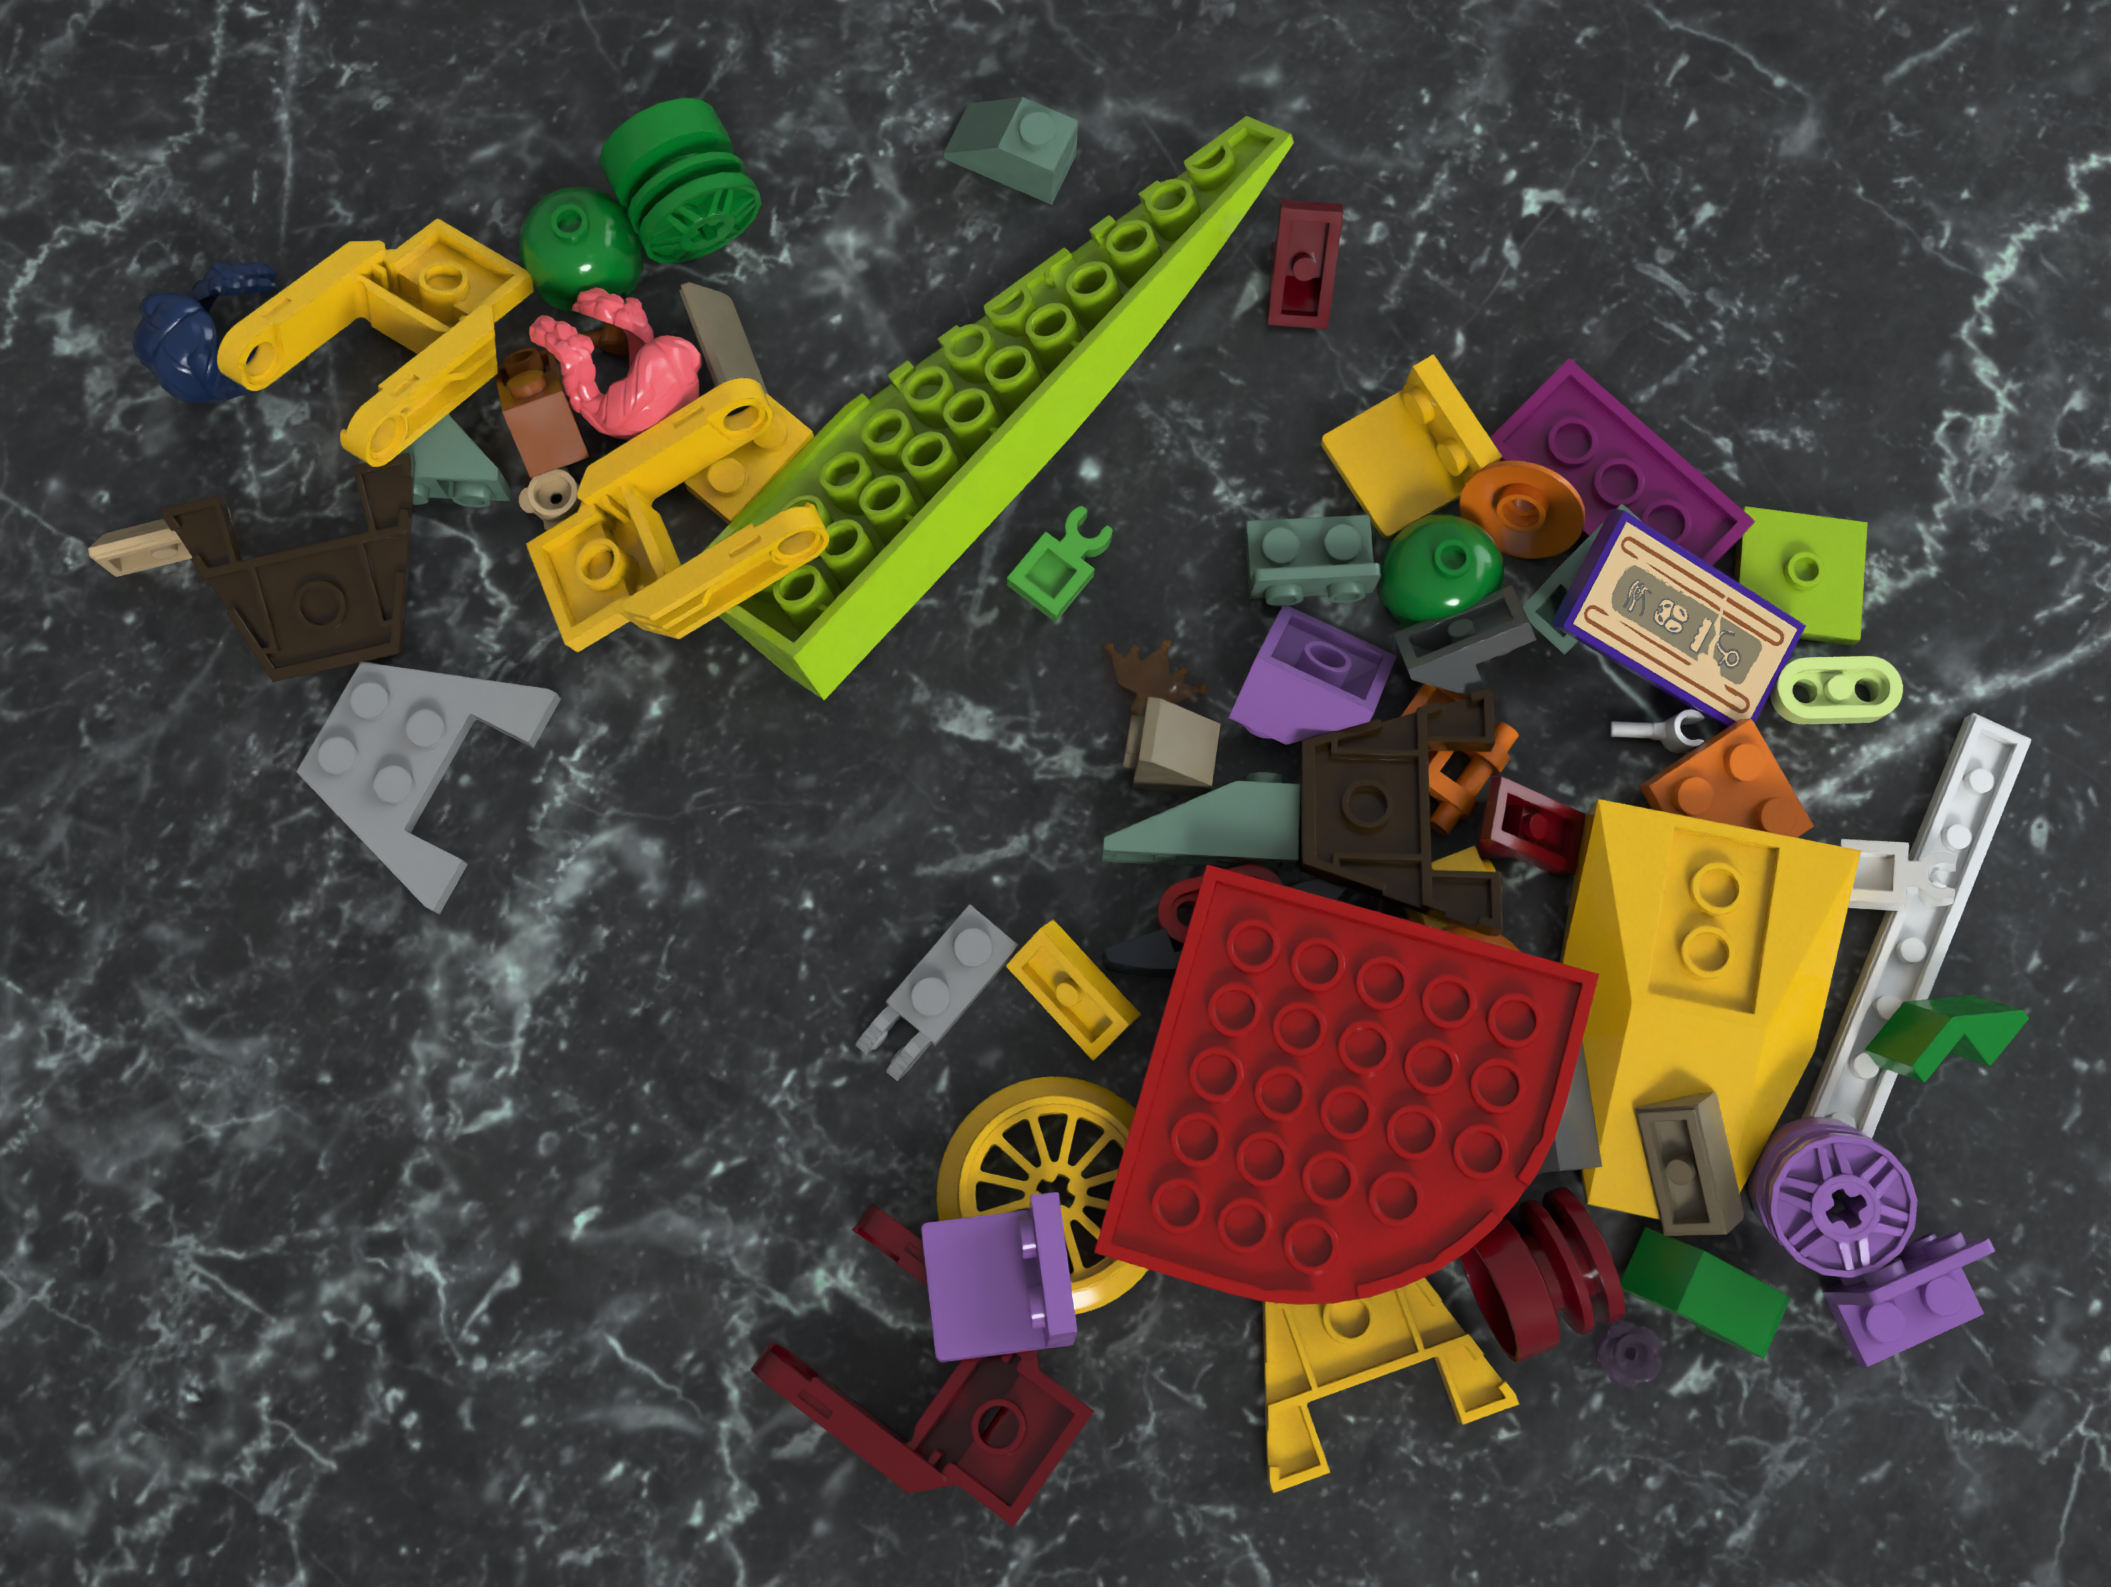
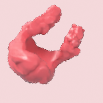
M593 288L588 291H581L578 294L577 303L572 306V311L579 312L622 328L627 336L629 347V371L627 377L611 383L606 394L600 393L594 381L596 378V367L592 361L594 345L590 337L578 334L577 329L565 321L558 322L552 317L544 315L538 317L530 326L529 335L531 342L546 348L560 362L563 376L562 384L572 410L581 413L587 422L599 433L618 439L631 440L699 398L697 373L702 366L701 354L693 343L681 337L665 335L654 339L653 330L648 324L646 313L642 309V303L636 298H625L624 303V300L619 295L609 294L601 288Z

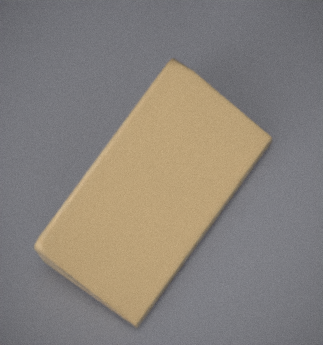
M164 519L106 533L88 548L90 558L116 577L192 558L177 533L170 530Z

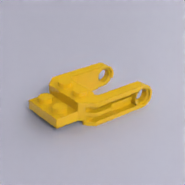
M438 218L397 249L386 250L385 243L380 240L351 241L234 325L227 332L219 346L217 365L220 372L250 391H259L272 384L357 318L367 319L373 328L417 354L378 385L379 392L356 411L347 430L343 429L340 432V442L346 451L373 467H380L394 459L498 374L494 323L534 292L533 280L524 268ZM258 345L256 353L254 354L252 359L246 364L250 353Z
M737 378L724 382L587 466L576 493L581 501L578 512L526 543L565 645L578 653L630 621L642 630L681 639L813 560L825 550L829 543V534L815 505L807 502L804 504L805 507H794L784 510L758 526L750 523L681 565L661 515L652 508V502L656 498L767 430L772 423L774 415L759 382L750 378ZM742 406H749L742 412L727 416L731 411H733L736 408Z

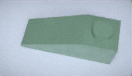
M1258 772L1247 774L1246 781H1234L1104 837L1101 861L1206 867L1208 864L1219 868H1234L1246 864H1258L1270 870L1291 871L1298 861L1300 784L1284 783V776L1276 773Z

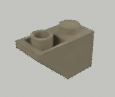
M1148 696L1144 716L1131 715L1123 767L1135 769L1132 788L1190 797H1199L1210 792L1221 724L1164 699Z

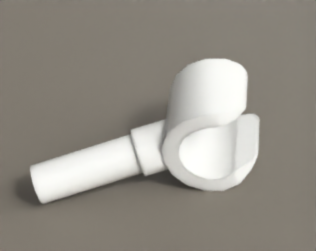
M1691 709L1684 710L1664 722L1611 721L1610 737L1661 740L1664 747L1669 751L1683 753L1704 743V740L1687 739L1681 732L1680 724H1696L1704 720V716L1699 711Z

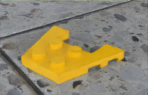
M1425 1277L1405 1287L1373 1297L1334 1304L1294 1305L1262 1301L1267 1482L1271 1492L1275 1493L1331 1473L1307 1407L1308 1402L1433 1357L1435 1358L1458 1423L1466 1424L1519 1405L1514 1391L1496 1373L1483 1356L1482 1350L1472 1337L1461 1328Z

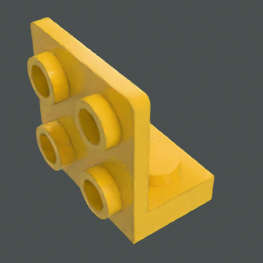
M1434 354L1412 366L1401 391L1324 434L1321 440L1322 448L1366 515H1370V521L1379 535L1385 540L1399 534L1408 524L1431 515L1459 499L1466 481L1475 471L1483 469L1488 464L1499 462L1502 458V455Z

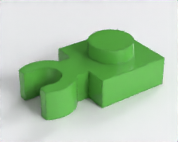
M1083 506L1077 507L1069 514L1065 525V537L1060 542L1045 532L1007 577L1008 587L1055 623L1094 577L1095 569L1084 561L1085 558L1096 557L1102 554L1109 547L1112 539L1113 529L1108 525L1095 538L1088 539L1079 534L1078 528L1087 518V509Z

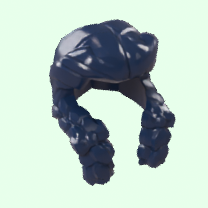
M218 261L204 275V280H198L187 295L174 292L148 294L139 305L143 318L133 335L135 356L140 359L142 365L152 371L161 387L176 400L188 403L221 402L247 395L248 393L253 394L262 391H250L220 372L217 365V354L220 345L214 320L209 315L213 303L220 295L254 294L257 292L271 293L272 290H278V286L275 283L276 271L260 262H250L248 264L234 262L229 266L227 262ZM258 345L250 353L246 364L252 359V357L256 353Z

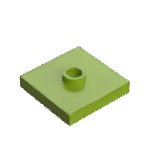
M1745 506L1742 510L1754 519L1755 523L1736 542L1734 580L1806 625L1799 639L1853 646L1859 642L1861 637L1868 522Z

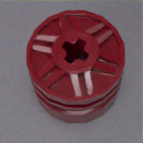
M1557 1187L1545 1192L1542 1201L1543 1206L1537 1200L1532 1199L1520 1203L1518 1212L1522 1236L1504 1216L1495 1229L1468 1252L1459 1257L1468 1284L1489 1329L1502 1350L1512 1361L1517 1363L1558 1346L1561 1338L1556 1312L1559 1313L1575 1333L1585 1335L1592 1332L1595 1324L1594 1317L1599 1323L1608 1325L1622 1319L1626 1311L1624 1293L1609 1248L1587 1210L1567 1187Z

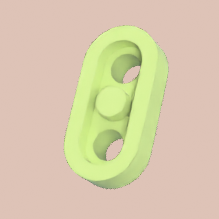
M1806 657L1796 659L1784 667L1770 693V699L1777 713L1787 721L1795 724L1871 723L1886 716L1898 706L1903 694V684L1898 671L1889 662L1878 657ZM1855 684L1864 685L1869 690V702L1862 701L1857 697ZM1793 685H1799L1806 689L1809 695L1808 703L1799 702L1794 697Z

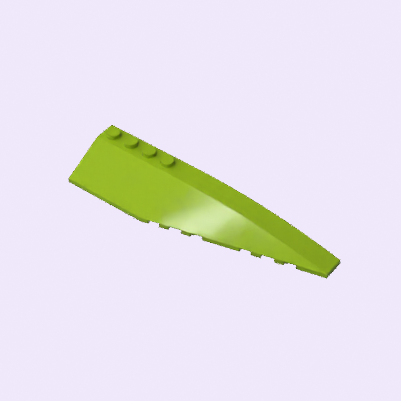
M1245 116L1184 160L1185 172L1175 179H1169L1161 183L1157 180L1138 194L1141 203L1117 221L1108 215L1090 228L1089 232L1092 239L1077 250L1070 253L1065 247L986 303L984 305L986 315L974 324L962 327L954 326L938 338L941 348L916 366H913L907 360L889 373L887 376L891 384L868 400L861 393L846 404L704 551L750 523L758 526L784 510L794 507H805L804 504L807 502L815 505L829 534L827 547L813 560L718 617L786 675L825 700L1038 474L1126 373L1187 296L1259 196L1294 144L1291 133Z

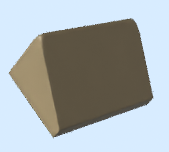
M691 282L680 285L681 290L679 292L714 386L717 387L724 382L737 378H750L759 382L765 395L768 394L732 299L725 293ZM742 406L736 408L733 411H731L728 415L730 416L742 412L749 406Z
M1699 1093L1638 1106L1635 1111L1664 1236L1728 1234L1743 1220L1744 1211L1716 1093Z

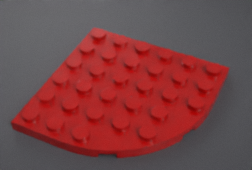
M1207 864L1094 1253L1224 1293L1258 1301L1294 1305L1334 1304L1369 1298L1405 1287L1437 1272L1468 1252L1495 1229L1503 1220L1502 1218L1518 1202L1539 1172L1555 1139L1567 1103L1599 974Z

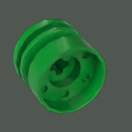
M674 99L658 103L635 114L612 133L604 143L599 157L602 171L620 205L628 208L627 216L634 232L639 236L648 258L660 264L683 263L701 258L724 247L746 230L755 220L762 205L760 193L753 180L748 177L743 161L732 154L731 140L713 106L702 99Z

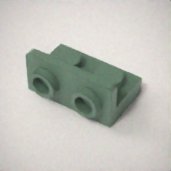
M1370 515L1246 521L1244 535L1249 599H1266V604L1271 606H1289L1302 602L1303 597L1328 595L1330 602L1350 603L1364 599L1367 593H1373L1381 577L1380 564L1374 563Z

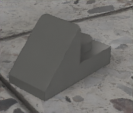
M1513 585L1486 595L1478 603L1463 612L1443 619L1425 620L1393 633L1411 680L1467 696L1471 692L1485 689L1476 664L1496 656L1505 655L1518 647L1536 641L1530 621Z

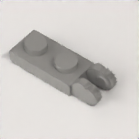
M969 904L887 999V1007L875 1018L858 1039L855 1046L866 1055L869 1054V1052L877 1049L888 1036V1032L902 1017L918 1033L905 1047H902L894 1055L886 1071L896 1081H899L931 1044L936 1046L1016 953L1019 945Z

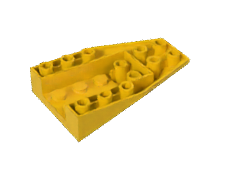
M1598 799L1585 815L1559 962L1599 974L1582 1041L1602 1167L1580 1170L1585 1204L1660 1220L1635 1109L1646 1104L1710 1092L1716 1093L1739 1193L1741 1192L1815 1052L1861 850Z

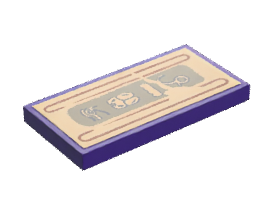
M1613 508L1609 511L1551 622V625L1690 708L1699 711L1702 715L1724 728L1729 727L1740 719L1752 718L1753 722H1756L1781 671L1784 669L1806 627L1800 621L1624 510Z

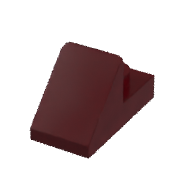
M1280 199L1276 241L1272 242L1267 325L1328 329L1344 213L1342 204Z
M1502 776L1492 777L1485 798L1476 849L1480 858H1516L1554 875H1575L1586 814Z

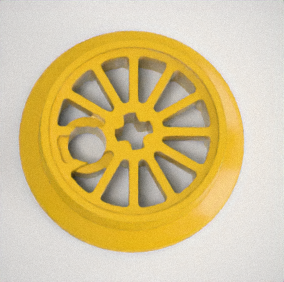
M1048 1076L1032 1078L1009 1085L995 1092L978 1104L966 1116L953 1134L944 1152L937 1180L936 1202L939 1221L1029 1210L1031 1195L1041 1194L1036 1191L1041 1181L1052 1184L1057 1176L1063 1177L1069 1182L1066 1187V1193L1074 1198L1070 1208L1064 1205H1060L1065 1243L1073 1266V1272L1070 1273L1075 1315L1107 1305L1130 1290L1149 1269L1107 1256L1091 1267L1084 1268L1070 1223L1072 1220L1078 1221L1098 1240L1101 1229L1083 1213V1208L1088 1206L1107 1210L1109 1201L1090 1197L1087 1195V1190L1115 1181L1118 1169L1084 1179L1081 1173L1109 1142H1114L1123 1154L1136 1109L1125 1099L1107 1088L1071 1077ZM1059 1115L1067 1118L1057 1162L1050 1160L1038 1117ZM1077 1120H1083L1100 1129L1103 1135L1074 1166H1070L1068 1159ZM1022 1122L1029 1123L1040 1158V1167L1036 1168L1003 1138V1134ZM998 1146L1027 1173L1028 1180L1021 1181L981 1171V1165L990 1148ZM979 1182L1019 1190L1024 1193V1198L981 1212L977 1209L976 1185Z

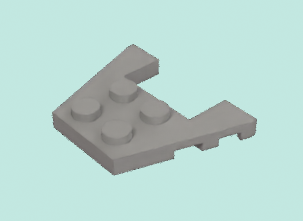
M360 662L296 772L426 908L440 915L468 864L462 859L412 835L411 832L474 721L479 720L534 748L561 698L557 693L546 688Z

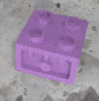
M1059 1192L1031 1195L1029 1210L929 1222L922 1226L935 1356L939 1362L1056 1348L1074 1344L1077 1335V1325Z
M1961 1231L1952 1232L1938 1238L1934 1232L1923 1234L1908 1240L1900 1253L1901 1257L1891 1260L1880 1270L1853 1278L1840 1277L1841 1284L1823 1291L1822 1293L1857 1366L1869 1367L1983 1315L1984 1312L1962 1267L1995 1252L1990 1239H1964Z

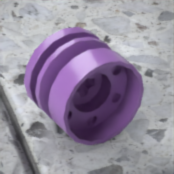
M1809 1116L1783 1124L1770 1135L1748 1178L1747 1191L1755 1216L1797 1262L1822 1275L1853 1278L1880 1270L1902 1252L1915 1229L1918 1200L1910 1174L1892 1152L1863 1132L1838 1119ZM1837 1190H1842L1846 1194L1842 1198L1845 1209L1835 1214L1830 1210L1834 1206L1831 1194Z

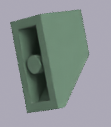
M1024 97L969 103L943 153L944 159L1052 205L1076 157L1078 120Z

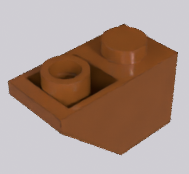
M525 348L508 355L503 360V364L497 366L498 374L495 375L502 413L529 477L532 478L589 458L581 425L576 412L572 410L568 402V396L565 394L562 384L563 376L554 354L550 353L547 349L538 351L536 348Z

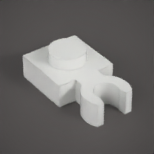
M1841 839V847L1861 850L1848 908L1905 911L1906 894H1918L1922 900L1935 906H1947L1954 903L1955 888L1936 887L1929 881V876L1936 871L1955 872L1957 856L1947 852H1934L1926 855L1920 861H1909V843Z

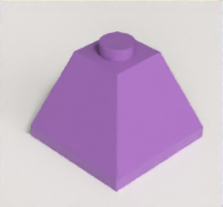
M1282 606L1255 658L1229 718L1243 724L1250 733L1258 737L1273 738L1285 745L1370 722L1397 656L1295 608Z

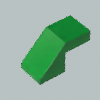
M1977 995L1904 1001L1865 1048V1051L1877 1066L1925 1083L1949 1053L1990 1067L2029 1017L2022 1009Z
M1645 1227L1620 1282L1622 1290L1627 1294L1683 1317L1704 1334L1762 1359L1767 1354L1791 1299L1783 1292L1714 1255L1672 1237L1664 1236V1234Z

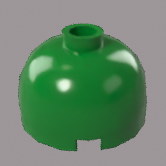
M563 187L546 194L528 211L520 229V260L524 269L532 277L533 287L550 306L572 314H581L572 311V306L577 303V297L581 291L601 288L609 294L619 296L624 292L626 297L635 289L644 269V249L638 234L634 232L630 224L627 209L620 205L610 194L591 187Z
M1454 514L1427 515L1404 527L1387 546L1380 563L1381 577L1377 585L1379 600L1384 609L1388 607L1391 615L1399 621L1398 626L1403 630L1425 620L1443 619L1463 612L1478 603L1486 595L1501 590L1505 580L1503 556L1492 536L1474 521Z

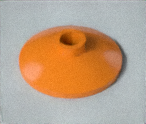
M1510 460L1488 464L1483 469L1475 471L1468 478L1460 495L1459 508L1461 516L1474 521L1489 533L1501 553L1516 558L1543 559L1556 556L1568 550L1580 537L1585 523L1584 504L1576 489L1558 473L1535 463Z

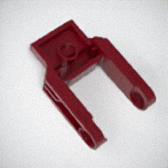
M871 1203L852 1231L885 1253L898 1266L928 1287L922 1239ZM770 1341L751 1367V1371L764 1383L907 1493L958 1485L1012 1527L1017 1524L1095 1412L1042 1372L1038 1350L961 1360L916 1423L915 1432L910 1442L793 1353L774 1341Z

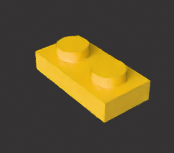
M766 394L774 416L767 430L684 482L687 490L728 525L814 438L811 429L768 394Z
M1054 919L1041 927L1006 965L1013 975L1093 1061L1106 1051L1142 1015Z

